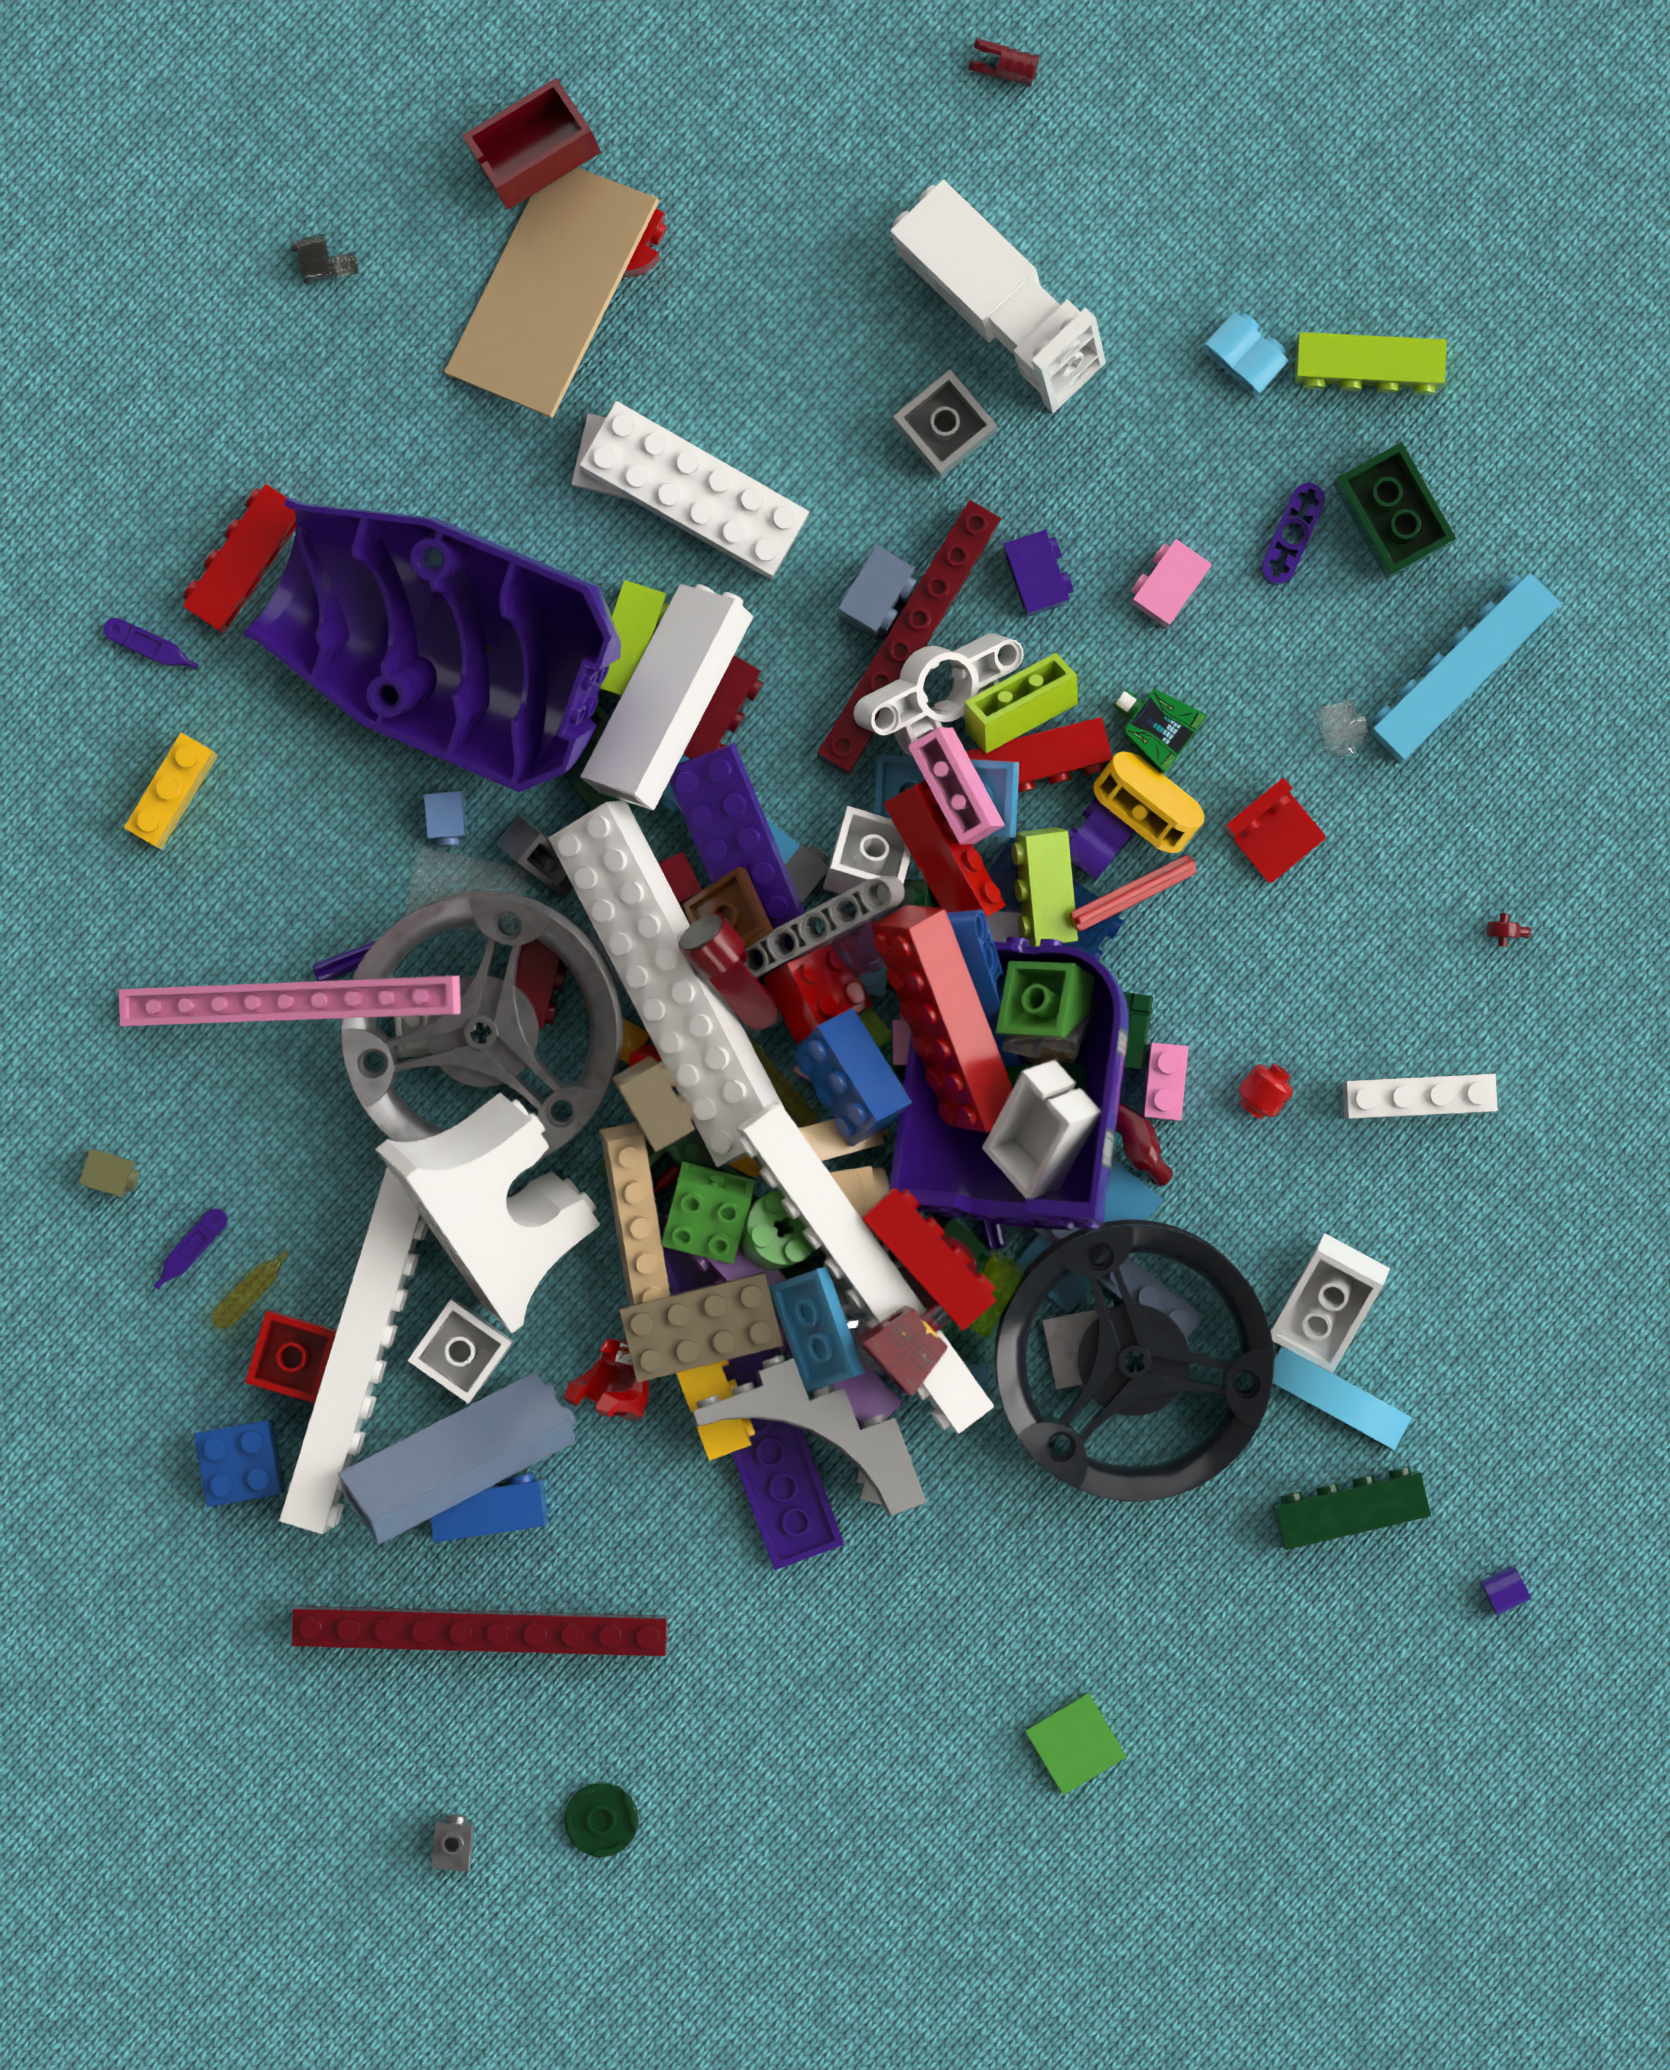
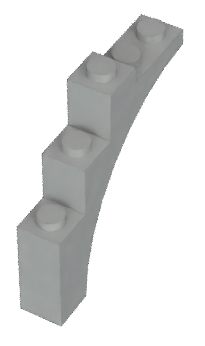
M783 1355L761 1362L764 1369L756 1372L760 1387L755 1388L753 1382L732 1389L734 1396L719 1401L718 1395L696 1402L698 1410L691 1412L696 1427L721 1420L756 1418L783 1422L815 1434L835 1446L860 1469L875 1489L887 1516H892L927 1503L896 1418L886 1421L884 1414L863 1421L865 1429L860 1430L845 1388L835 1391L833 1384L813 1391L814 1399L809 1401L794 1358L785 1361Z

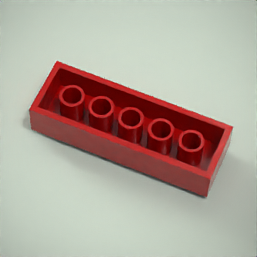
M905 905L870 924L874 933V945L883 956L888 969L886 972L887 979L896 990L901 1003L899 1005L900 1013L909 1024L913 1035V1047L924 1063L926 1069L925 1078L935 1092L939 1103L938 1112L941 1118L946 1122L947 1126L988 1132L992 1130L1013 1090L945 909Z

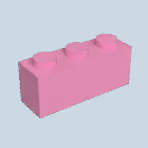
M938 727L908 745L960 844H975L1005 826L953 728Z

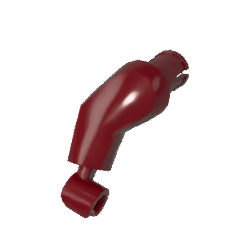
M1119 1103L1116 1131L1122 1135L1127 1161L1135 1170H1143L1153 1185L1158 1187L1166 1185L1172 1179L1173 1171L1160 1157L1161 1147L1152 1123L1128 1106Z

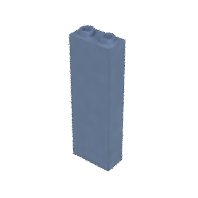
M533 1372L339 1472L338 1475L343 1494L379 1545L575 1443L573 1426L576 1425V1420L567 1405L562 1407L559 1404L558 1396L553 1386L549 1382L544 1384L536 1372Z

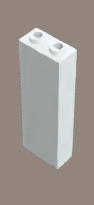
M683 584L679 585L580 776L596 791L651 810L655 809L754 617L742 606L744 601L729 592H724L723 595L716 594L713 590L701 584H697L695 588Z

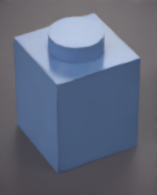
M455 791L424 794L428 839L430 841H437V847L459 845V839L467 838L463 793Z

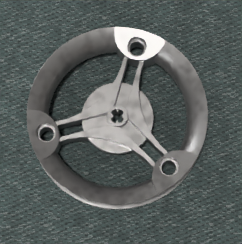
M470 891L448 895L417 908L388 929L368 950L352 980L389 979L404 957L428 938L455 927L477 924L480 930L489 938L477 974L459 980L461 1014L429 1015L425 1027L394 1038H389L385 1032L376 1027L377 1017L342 1018V1053L352 1088L369 1117L383 1133L396 1142H412L433 1137L446 1130L419 1116L398 1095L392 1086L395 1083L398 1072L410 1068L439 1066L450 1077L466 1085L492 1087L505 1083L524 1096L539 1111L537 1118L545 1128L541 1135L549 1145L548 1149L539 1158L541 1159L566 1144L582 1129L607 1094L613 1081L612 1077L615 1076L623 1043V1016L620 997L613 975L605 959L587 935L567 917L539 901L501 891ZM512 914L517 917L519 921L517 932L509 933L502 928V915ZM535 939L550 948L567 965L579 984L586 1002L589 1015L590 1040L587 1059L578 1081L563 1084L550 1072L536 1053L539 1040L538 1017L529 998L516 985L521 947L523 944ZM497 942L513 945L504 979L489 975ZM479 1022L485 1023L484 1028L489 1025L492 1030L486 1040L481 1039L482 1034L477 1037L474 1032L479 1026ZM427 1038L431 1051L430 1054L399 1062L396 1046ZM370 1051H377L383 1055L385 1059L384 1068L375 1069L369 1065L367 1055ZM527 1065L553 1090L546 1100L518 1075ZM559 1100L570 1103L573 1110L572 1116L561 1118L556 1115L553 1108L554 1103Z

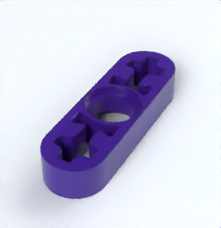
M1304 483L1294 490L1262 561L1261 574L1272 585H1283L1291 579L1323 509L1325 495L1316 484ZM1308 491L1314 494L1313 500L1317 502V507L1311 505L1304 518L1311 519L1310 524L1300 517L1289 516L1291 510L1296 515L1299 513L1302 501L1298 499V495L1305 496ZM1289 524L1298 525L1303 531L1302 541L1298 544L1287 543L1282 535L1285 526ZM1276 544L1285 551L1297 553L1295 558L1290 554L1287 555L1283 567L1288 569V573L1281 572L1278 577L1272 575L1273 568L1268 566L1269 561L1275 563L1282 550L1274 549Z

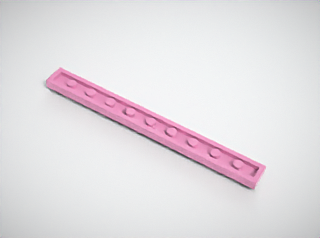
M459 976L119 989L120 1026L461 1014Z

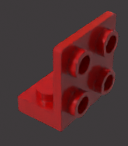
M1284 777L1223 827L1268 883H1273L1326 838L1322 830L1290 793L1293 788Z

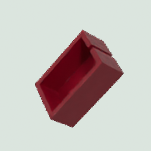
M557 78L462 135L474 160L507 210L601 153L591 129Z

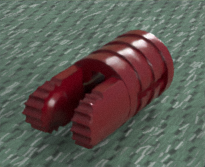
M979 38L975 39L974 48L981 52L999 55L1000 59L998 67L983 61L971 60L968 70L998 79L1004 78L1007 81H1015L1018 84L1022 83L1026 84L1027 87H1032L1040 55H1032L1028 52L1010 49L1009 46Z

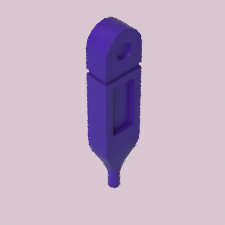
M111 618L104 625V633L111 641L163 665L188 666L195 670L199 666V664L189 660L174 643L120 618Z
M211 1209L201 1218L200 1222L192 1228L166 1258L161 1278L154 1284L155 1288L159 1290L165 1282L189 1270L214 1242L216 1237L227 1227L229 1219L225 1211Z

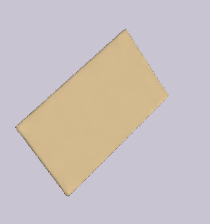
M578 167L531 195L444 373L450 378H456L541 413L545 417L553 418L660 200L654 195H648Z

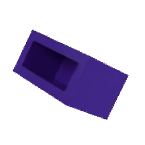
M1045 529L1004 543L1003 551L1026 618L1069 603L1070 598L1068 594L1073 593L1074 590L1068 572L1061 573L1056 559L1062 558L1055 536L1049 538Z

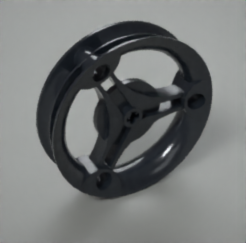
M1122 1219L1103 1222V1226L1099 1225L1098 1229H1080L1067 1235L1043 1251L1026 1268L1011 1290L1001 1312L995 1340V1372L1003 1407L1012 1428L1028 1452L1046 1470L1070 1486L1091 1495L1119 1501H1151L1179 1495L1202 1485L1227 1468L1241 1454L1257 1431L1268 1406L1274 1378V1348L1268 1319L1260 1300L1245 1277L1222 1252L1195 1234L1173 1225L1141 1219ZM1100 1244L1107 1248L1108 1255L1105 1261L1095 1264L1088 1260L1087 1254L1092 1246ZM1129 1253L1153 1254L1174 1260L1195 1271L1216 1290L1230 1311L1239 1337L1240 1349L1231 1356L1229 1361L1191 1351L1188 1348L1184 1334L1171 1317L1157 1308L1145 1304H1137L1133 1301L1119 1268ZM1113 1271L1124 1304L1107 1310L1096 1276L1105 1275ZM1072 1272L1081 1276H1088L1094 1293L1097 1317L1085 1330L1078 1348L1077 1364L1083 1385L1070 1406L1059 1418L1042 1416L1032 1396L1027 1376L1026 1352L1030 1330L1042 1303L1066 1276ZM1139 1351L1141 1353L1139 1356L1142 1362L1141 1365L1135 1368L1134 1364H1132V1368L1126 1367L1128 1364L1125 1357L1126 1354L1132 1352L1135 1355V1352ZM1190 1363L1223 1369L1222 1385L1187 1378ZM1241 1372H1248L1253 1376V1383L1246 1390H1238L1234 1387V1379ZM1180 1391H1202L1224 1395L1229 1406L1221 1422L1205 1440L1181 1456L1158 1464L1121 1466L1101 1462L1088 1457L1083 1444L1101 1424L1115 1413L1126 1416H1141L1156 1412L1168 1405ZM1092 1397L1102 1407L1083 1429L1077 1433L1068 1422ZM1059 1434L1065 1435L1070 1439L1068 1449L1060 1453L1054 1452L1049 1447L1051 1439Z

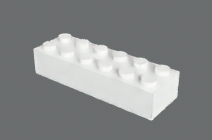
M618 401L613 405L579 465L580 471L770 580L774 578L810 512Z

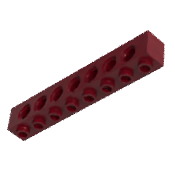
M969 499L817 753L818 758L848 776L851 774L874 735V732L864 729L856 723L854 708L857 702L864 696L898 680L907 659L917 650L927 647L1001 522L999 516ZM880 709L876 712L874 721L878 719Z

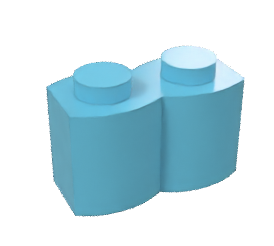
M1234 311L1209 338L1202 349L1219 366L1229 372L1242 387L1257 397L1288 363L1289 360L1284 356L1287 351L1274 338L1267 340L1262 337L1257 331L1259 325L1248 314L1243 313L1240 316Z

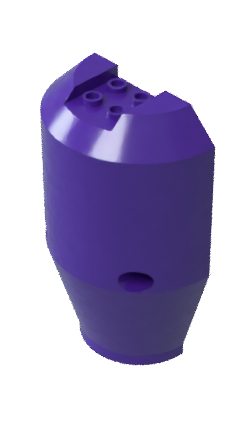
M286 498L284 506L295 510L296 530L290 557L271 600L257 620L245 629L243 636L260 643L361 725L517 792H522L564 774L573 766L596 728V724L590 717L597 706V695L601 684L607 676L609 664L619 659L621 652L620 638L599 586L436 517L306 504L294 498ZM489 644L492 651L487 655L486 646Z

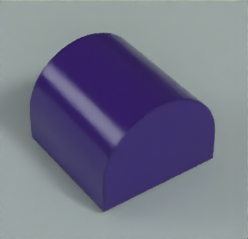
M1510 1566L1480 1581L1496 1616L1531 1600L1528 1590L1514 1566Z

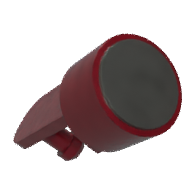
M711 913L694 922L681 936L678 943L679 951L701 977L709 979L747 1026L754 1029H765L773 1025L778 1015L777 1004L771 998L770 990L766 986L761 985L744 964L748 958V952L745 949V942L721 913Z

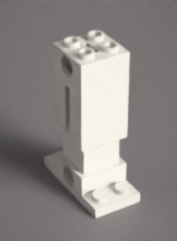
M944 179L937 186L931 185L920 196L919 203L910 212L906 210L895 219L890 232L898 255L988 343L996 337L1015 355L1020 374L1040 392L1043 404L1052 413L1056 412L1106 364L1096 317L1086 308L1080 312L1068 299L1060 305L1040 286L1036 268Z

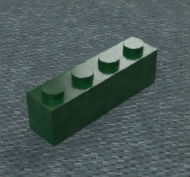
M1410 1466L1389 1470V1477L1375 1480L1374 1474L1352 1479L1353 1486L1339 1489L1338 1483L1316 1487L1317 1494L1303 1497L1302 1491L1281 1495V1502L1273 1504L1282 1547L1285 1550L1430 1517L1431 1512L1421 1472H1411Z

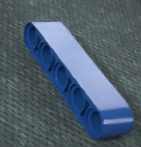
M982 910L947 913L1004 1067L1025 1065L1027 1060L1024 1058L1022 1051L1024 1036L999 1035L996 1033L1006 978L984 912Z

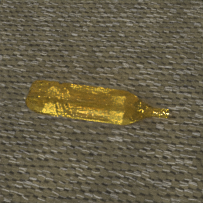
M286 1250L277 1258L264 1262L254 1268L227 1296L226 1300L212 1314L215 1326L221 1329L233 1326L241 1318V1315H244L273 1285L282 1261L289 1255Z

